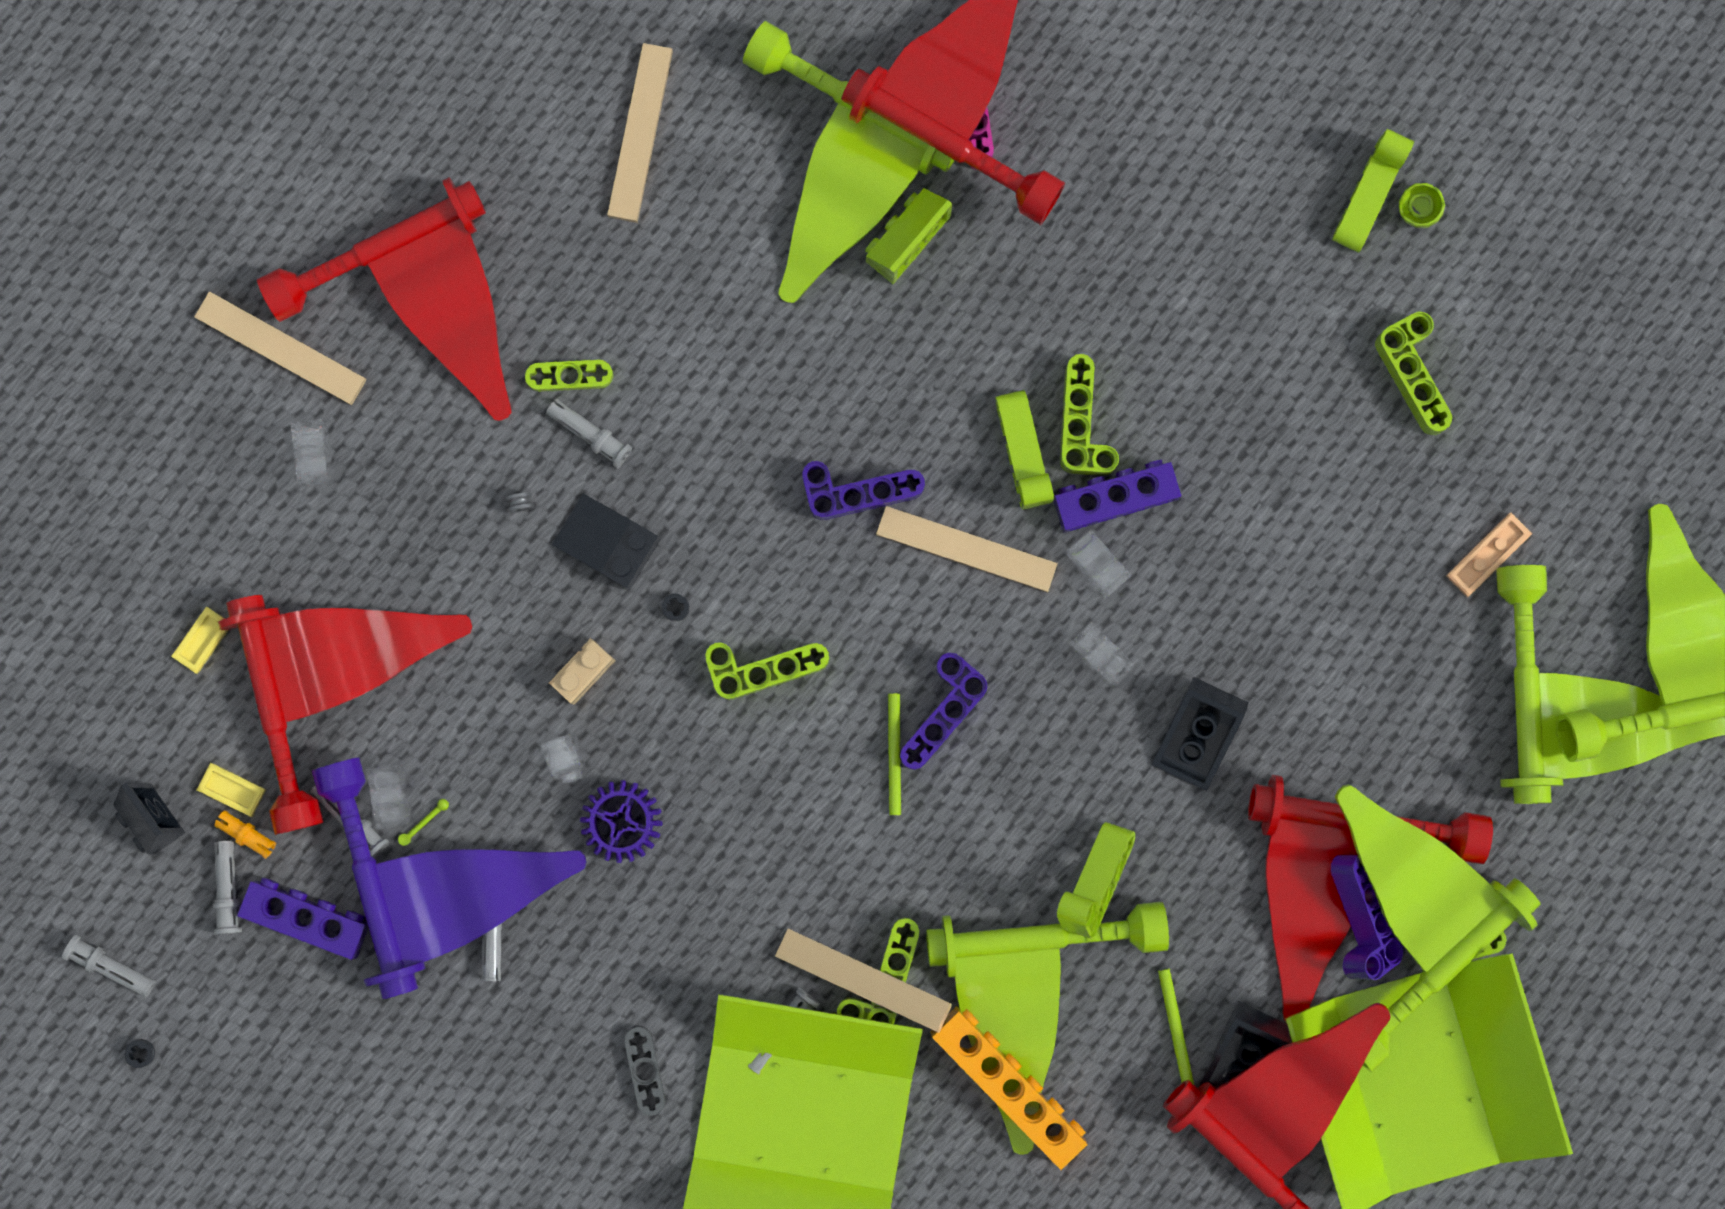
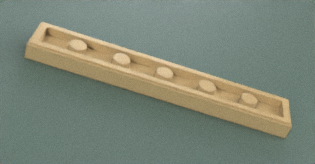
M643 43L608 210L609 218L638 223L673 53L672 48Z
M210 291L195 315V318L350 405L354 403L367 380Z
M888 506L885 507L876 534L877 536L1047 593L1058 564Z
M787 929L775 957L938 1033H940L952 1006L947 1001L790 929Z

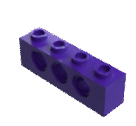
M1156 460L1145 464V470L1134 472L1133 468L1117 472V478L1105 481L1104 476L1087 481L1088 486L1076 489L1075 485H1070L1058 489L1059 494L1054 496L1053 501L1063 533L1179 500L1182 496L1172 463L1163 464L1162 460ZM1146 479L1152 484V492L1150 494H1143L1138 490L1137 482L1139 480ZM1119 488L1124 495L1123 501L1117 503L1110 500L1108 496L1109 489ZM1083 496L1091 497L1095 502V508L1091 511L1083 510L1079 505V499Z
M262 877L261 881L250 882L238 912V917L350 960L358 957L369 929L367 922L363 921L364 915L351 910H347L346 914L335 911V904L319 899L318 903H314L306 899L308 894L290 888L289 893L278 889V882ZM274 898H279L283 902V910L279 915L271 910V902ZM304 908L308 909L312 914V920L307 926L303 925L299 920V913ZM332 919L338 921L341 927L340 933L336 937L330 935L327 930V925Z

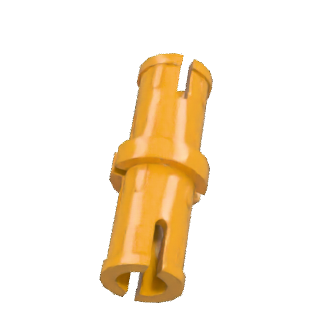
M226 810L218 816L222 820H216L214 827L219 828L236 839L235 843L238 845L249 847L264 859L270 856L272 851L268 849L275 848V841L256 831L255 826L251 823H243Z

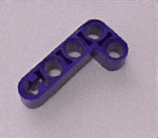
M812 461L804 467L802 472L810 511L819 520H829L914 500L921 496L925 487L923 475L916 470H905L833 487L830 472L822 462ZM814 469L821 470L825 475L824 480L818 484L811 483L807 477L809 472ZM907 478H912L913 482H919L914 492H910L909 487L899 489L900 496H895L893 481L898 480V486L905 485ZM877 485H886L890 489V495L885 499L877 498L873 493ZM850 491H855L861 496V501L858 505L849 506L845 503L844 496ZM818 499H828L832 504L831 509L826 513L818 512L814 507Z
M955 653L942 655L936 665L937 674L953 690L901 750V763L908 769L916 770L925 765L987 691L986 679ZM953 659L958 663L959 668L955 675H947L942 671L941 666L944 660ZM968 679H977L981 683L982 687L979 694L970 695L966 692L965 682ZM954 701L960 704L962 713L958 718H950L946 715L945 706L948 702ZM931 724L938 725L942 730V737L935 742L928 740L925 736V729ZM919 736L924 744L933 749L928 753L926 748H924L919 754V757L922 759L921 762L917 763L914 761L910 764L907 762L908 754L906 751L908 749L914 751L920 745V743L915 741Z
M1338 855L1331 863V873L1358 946L1345 955L1342 966L1343 971L1349 979L1377 980L1401 962L1403 946L1386 923L1376 894L1358 855Z

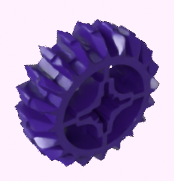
M621 780L620 790H616L614 782H609L610 792L607 793L600 786L597 788L601 796L599 799L594 795H589L588 799L594 803L593 808L583 805L582 810L590 812V817H581L580 822L589 823L590 828L582 829L581 834H592L593 837L586 841L587 846H591L595 842L598 843L594 854L599 855L603 849L607 850L604 857L606 861H609L613 853H616V862L622 863L623 854L626 853L629 862L635 860L633 851L636 850L641 857H644L646 855L645 850L642 848L644 844L650 849L655 847L654 843L648 839L650 836L660 838L661 834L652 830L653 826H662L663 821H654L653 815L661 814L662 810L660 808L651 810L650 806L655 804L657 799L653 797L646 801L644 798L649 793V790L646 788L640 794H637L638 783H633L629 791L627 790V782L625 780ZM617 796H626L624 803H622L618 811L612 813L601 809L603 804L609 799ZM635 800L644 810L646 826L632 818L631 813ZM625 812V820L629 824L635 825L636 828L631 826L626 828L624 826L622 831H618V824L613 819L608 818L607 815L611 817L617 815L620 817V813ZM597 818L606 821L611 827L608 843L601 837L598 831ZM633 831L642 834L641 838L633 845L617 847L619 840H621L625 832Z

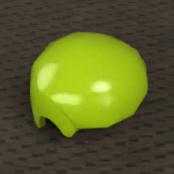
M1415 183L1405 189L1399 200V212L1402 219L1414 228H1428L1436 224L1443 216L1445 201L1441 191L1428 183ZM1412 206H1413L1420 214L1415 213L1414 210H1413V208H1412Z

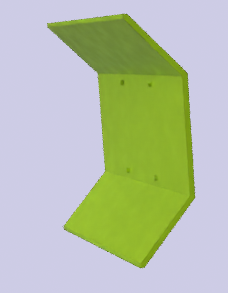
M1513 953L1471 961L1438 993H1432L1389 1034L1390 1055L1372 1072L1362 1066L1330 1125L1321 1137L1341 1209H1368L1393 1194L1500 1163L1573 1154ZM1421 973L1331 998L1286 1018L1292 1043L1321 1034L1374 1003L1383 1004L1387 1008L1391 1007L1419 980Z
M718 994L713 1043L694 1157L683 1209H891L910 1088L923 1029ZM759 1053H761V1056L765 1053L771 1054L772 1056L765 1063L759 1074L748 1067Z

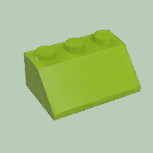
M925 188L919 194L914 192L903 205L906 208L899 217L894 215L886 224L884 229L887 232L879 240L876 237L865 250L868 253L866 255V263L890 283L894 284L950 218L952 203L949 200Z

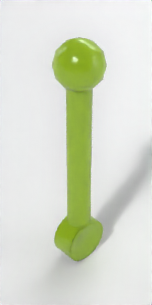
M440 799L437 807L407 834L399 836V844L403 846L408 845L411 842V838L440 811L448 809L449 802L446 799Z

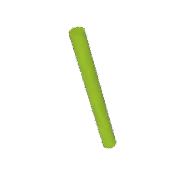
M897 693L888 694L889 815H901L900 694Z
M1170 968L1159 970L1158 975L1181 1083L1189 1080L1194 1084Z

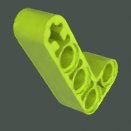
M1388 128L1383 132L1374 147L1376 149L1373 155L1370 156L1364 168L1363 176L1360 182L1357 183L1350 198L1351 202L1342 215L1332 241L1358 253L1361 251L1395 177L1413 147V140Z
M1416 312L1381 332L1376 338L1375 347L1420 428L1428 435H1437L1450 426L1452 414L1414 348V345L1423 341L1434 329V322L1429 314ZM1412 321H1417L1423 326V334L1413 332L1411 328ZM1385 336H1393L1397 340V348L1388 347L1385 343ZM1401 361H1406L1411 365L1412 373L1410 375L1404 374L1400 370L1399 365ZM1416 387L1426 391V401H1420L1415 397L1414 390ZM1430 403H1433L1434 406L1424 412L1422 408H1425ZM1439 416L1441 418L1439 423L1432 424L1430 421L1433 417Z
M1076 354L1069 360L1065 370L1060 465L1064 471L1071 474L1106 476L1111 474L1117 467L1119 454L1111 446L1090 444L1095 367L1093 360L1088 355ZM1077 363H1081L1082 368L1087 369L1081 377V384H1075L1078 372L1072 369L1076 367ZM1076 392L1084 395L1086 403L1083 406H1075L1070 400V395ZM1072 422H1078L1083 426L1084 433L1080 436H1074L1069 432L1068 425ZM1069 452H1077L1082 457V463L1078 466H1072L1067 462L1066 455ZM1099 454L1110 456L1112 460L1111 467H1100L1096 460Z
M1025 390L995 396L1003 436H1006L1007 444L1005 445L1010 465H1013L1014 473L1012 474L1017 494H1020L1021 502L1019 503L1021 509L1024 510L1052 503L1054 500L1049 474L1045 473Z
M724 643L710 645L705 654L715 690L718 695L727 700L737 699L820 672L829 663V652L826 647L818 643L796 648L741 667L737 666L732 650ZM717 649H724L728 653V660L723 665H715L712 662V654ZM812 650H817L818 654H824L825 657L820 659V665L815 666L814 662L804 663L807 670L801 671L800 662L796 657L797 654L802 653V659L811 657ZM784 659H791L795 663V671L790 675H782L778 670L779 663ZM756 668L763 669L767 675L764 683L760 685L753 684L749 677L752 670ZM726 678H734L737 681V690L732 694L723 693L721 690L722 681Z
M1108 822L1102 825L1073 893L1066 891L1059 902L1057 918L1062 929L1090 939L1094 938L1132 851L1135 841L1134 831Z
M903 917L894 922L880 967L881 972L905 983L919 938V928L914 920ZM905 923H909L910 930L914 931L913 936H907L904 944L905 946H911L909 952L901 947H891L893 941L898 944L900 943L901 934L897 932V928L904 927ZM893 953L904 955L906 963L901 969L896 970L889 966L888 959ZM852 997L843 999L837 1007V1014L842 1015L841 1011L845 1005L854 1004L859 1008L857 1018L871 1020L875 1013L882 1012L888 1016V1023L894 1024L897 1013L876 1003Z

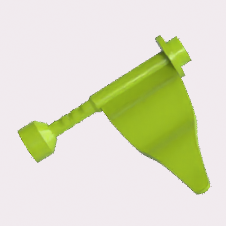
M764 21L758 27L746 48L743 64L762 75H768L784 69L833 97L834 101L838 104L816 142L808 165L792 234L787 266L778 292L780 298L785 302L795 303L836 259L873 230L919 171L927 175L935 166L947 172L955 160L871 110L867 112L859 123L851 121L849 115L852 106L841 100L848 81H840L791 53L792 49L788 34L771 23Z
M1656 504L1648 510L1650 540L1646 568L1648 600L1647 661L1658 687L1662 706H1659L1657 710L1602 721L1587 709L1560 714L1556 723L1557 738L1561 751L1569 762L1598 757L1607 739L1657 728L1667 730L1725 717V594L1694 558L1668 505Z
M1515 565L1496 569L1497 593L1510 605H1514L1516 644L1514 688L1519 778L1500 780V788H1513L1514 804L1552 803L1551 787L1564 786L1563 779L1593 776L1628 768L1649 761L1674 749L1725 735V717L1667 730L1657 728L1607 739L1598 757L1569 762L1563 755L1557 738L1556 723L1560 714L1587 709L1602 721L1657 710L1659 706H1662L1661 698L1657 694L1626 683L1567 674L1539 673V668L1535 664L1532 604H1536L1547 592L1546 566Z
M1347 784L1339 788L1335 799L1348 823L1360 862L1373 887L1382 914L1390 930L1423 970L1419 980L1388 1008L1391 1018L1376 1039L1363 1064L1368 1071L1372 1072L1390 1055L1389 1034L1432 993H1438L1514 921L1528 931H1532L1537 927L1538 924L1532 913L1541 904L1531 890L1516 878L1511 880L1505 887L1495 880L1489 884L1470 865L1442 842L1386 811L1356 788Z
M1163 902L1137 904L1127 916L1126 921L1101 923L1093 939L1064 930L1060 924L953 933L950 915L942 916V928L926 930L930 967L945 965L947 977H955L960 1010L964 1012L968 1009L979 1021L976 1027L983 1034L989 1031L1001 1044L998 1049L1004 1056L1010 1053L1022 1065L1019 1071L1026 1078L1032 1075L1042 1087L1053 1056L1057 1034L1061 976L1060 948H1065L1069 944L1128 939L1142 953L1168 951L1169 949L1168 921ZM968 1035L970 1044L973 1047L976 1043V1037ZM987 1057L983 1060L981 1067L984 1070H992L997 1066L998 1060L994 1057ZM1009 1079L1004 1083L1003 1090L1014 1092L1018 1088L1019 1082L1015 1079ZM1036 1101L1027 1103L1024 1112L1035 1114L1039 1110L1040 1103ZM998 1106L1013 1151L1020 1155L1031 1152L1034 1142Z

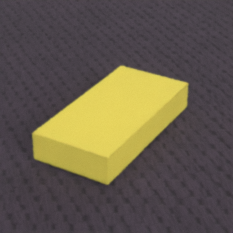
M206 607L171 657L198 674L228 632V630H219L218 621L225 618L209 607Z
M210 763L197 791L253 817L266 789L214 763Z

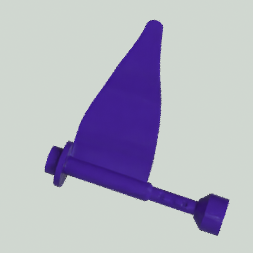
M360 757L344 760L311 771L318 795L332 803H337L353 859L352 871L381 973L365 978L364 983L366 987L378 984L382 999L418 989L414 973L426 969L425 961L451 952L481 937L557 884L586 868V857L581 850L533 852L454 849L424 852L377 864L370 854L355 797L358 796L366 782Z

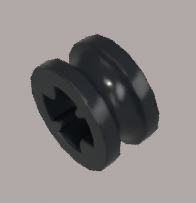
M680 594L668 595L662 603L663 614L671 621H681L689 613V603ZM677 599L679 604H684V610H680V615L674 616L672 611L667 610L668 604L672 605L670 603L671 600Z
M140 1039L133 1041L125 1049V1060L134 1068L145 1067L153 1061L155 1048L148 1040ZM137 1045L140 1049L145 1048L147 1050V1055L143 1056L145 1058L143 1062L140 1058L134 1059L133 1052L137 1051L134 1049Z

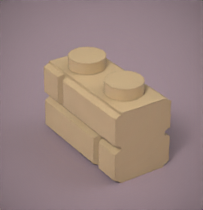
M590 638L582 647V651H578L549 684L566 700L575 705L616 660Z

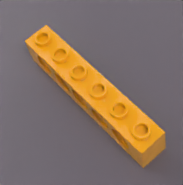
M956 1006L947 1015L940 1033L934 1030L930 1031L932 1038L1046 1156L1062 1170L1088 1145L1083 1137L1086 1131L1074 1119L1070 1123L1062 1115L1065 1111L1063 1107L1053 1097L1047 1100L1040 1093L1044 1088L1032 1075L1026 1078L1019 1071L1022 1065L1010 1053L1004 1056L998 1049L1001 1045L999 1041L989 1031L983 1034L976 1027L979 1021L968 1009L962 1012ZM965 1035L975 1036V1045L968 1049L961 1047L960 1040ZM987 1057H994L998 1060L997 1066L989 1071L984 1070L981 1067L983 1060ZM1009 1079H1015L1019 1082V1086L1014 1092L1003 1090L1004 1083ZM1031 1101L1040 1103L1038 1112L1035 1114L1025 1113L1024 1108L1027 1103ZM1057 1123L1061 1125V1131L1058 1135L1048 1136L1046 1134V1129L1050 1124Z

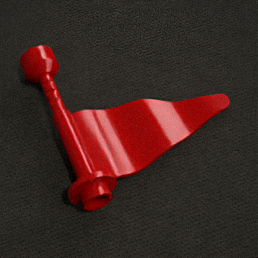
M969 0L936 27L908 44L888 72L881 66H878L871 75L860 68L856 70L841 97L843 102L852 106L849 115L851 121L859 123L867 112L871 110L958 163H966L1016 193L1015 197L1019 213L1039 225L1043 224L1060 197L1066 183L1045 170L1028 174L1025 177L973 146L972 141L969 140L977 128L998 84L1018 0Z
M450 177L442 180L449 198L354 244L351 250L299 276L278 268L257 279L259 289L275 318L282 322L302 312L308 291L358 266L365 267L369 265L386 299L404 324L479 400L492 418L502 421L512 413L501 367L493 301L481 260L471 234L477 232L473 220L486 214V211L470 181L456 187Z
M263 595L243 597L226 603L229 617L218 621L219 630L239 629L262 730L268 737L281 795L278 796L269 810L275 835L323 823L318 799L303 790H299L286 736L287 722L317 714L355 699L386 683L432 652L465 637L472 630V623L467 615H428L350 608L306 609L280 615L279 608L266 609Z
M1272 775L1267 786L1253 785L1249 799L1248 819L1262 822L1263 835L1270 836L1265 862L1266 890L1274 951L1281 985L1283 1020L1286 1021V1018L1310 1007L1326 966L1351 927L1332 877L1331 863L1338 855L1358 854L1348 823L1337 803L1284 795L1283 777ZM1464 812L1450 822L1449 825L1398 817L1428 833L1440 842L1446 843L1447 847L1465 862L1484 864L1489 856L1493 838V822L1490 816Z
M1374 1003L1321 1034L1274 1050L1244 1072L1216 1089L1209 1082L1197 1088L1189 1080H1185L1168 1096L1163 1104V1107L1172 1115L1167 1123V1128L1175 1134L1191 1124L1266 1197L1273 1198L1283 1209H1310L1285 1185L1282 1176L1313 1150L1327 1130L1360 1072L1373 1044L1391 1018L1389 1009L1383 1004Z

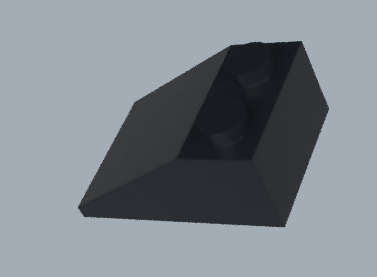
M583 493L552 545L630 591L661 539L636 522Z
M1193 677L1154 758L1152 766L1207 791L1246 714L1249 702Z
M126 782L120 787L113 804L118 811L115 815L121 825L125 828L129 827L135 835L133 842L142 853L146 852L148 855L157 854L185 834V831L151 783Z
M1238 1001L1198 1087L1209 1082L1216 1089L1244 1072L1269 1053L1292 1043L1287 1023Z

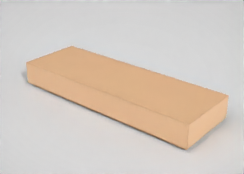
M1510 512L1446 577L1466 597H1469L1532 533Z

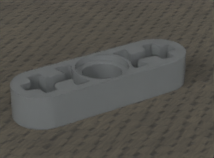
M636 1026L627 1032L624 1043L638 1108L643 1114L653 1116L662 1111L666 1098L653 1036L647 1028ZM635 1032H639L642 1037L646 1036L647 1041L642 1046L643 1052L650 1051L651 1057L643 1056L635 1061L633 1060L632 1054H639L637 1045H631L630 1040L635 1037ZM648 1062L653 1066L654 1074L651 1078L641 1079L637 1075L636 1069L639 1063ZM657 1081L658 1087H652L651 1090L654 1097H659L660 1102L656 1103V1109H651L649 1105L643 1104V1100L648 1097L647 1089L645 1088L640 1091L639 1085H649Z

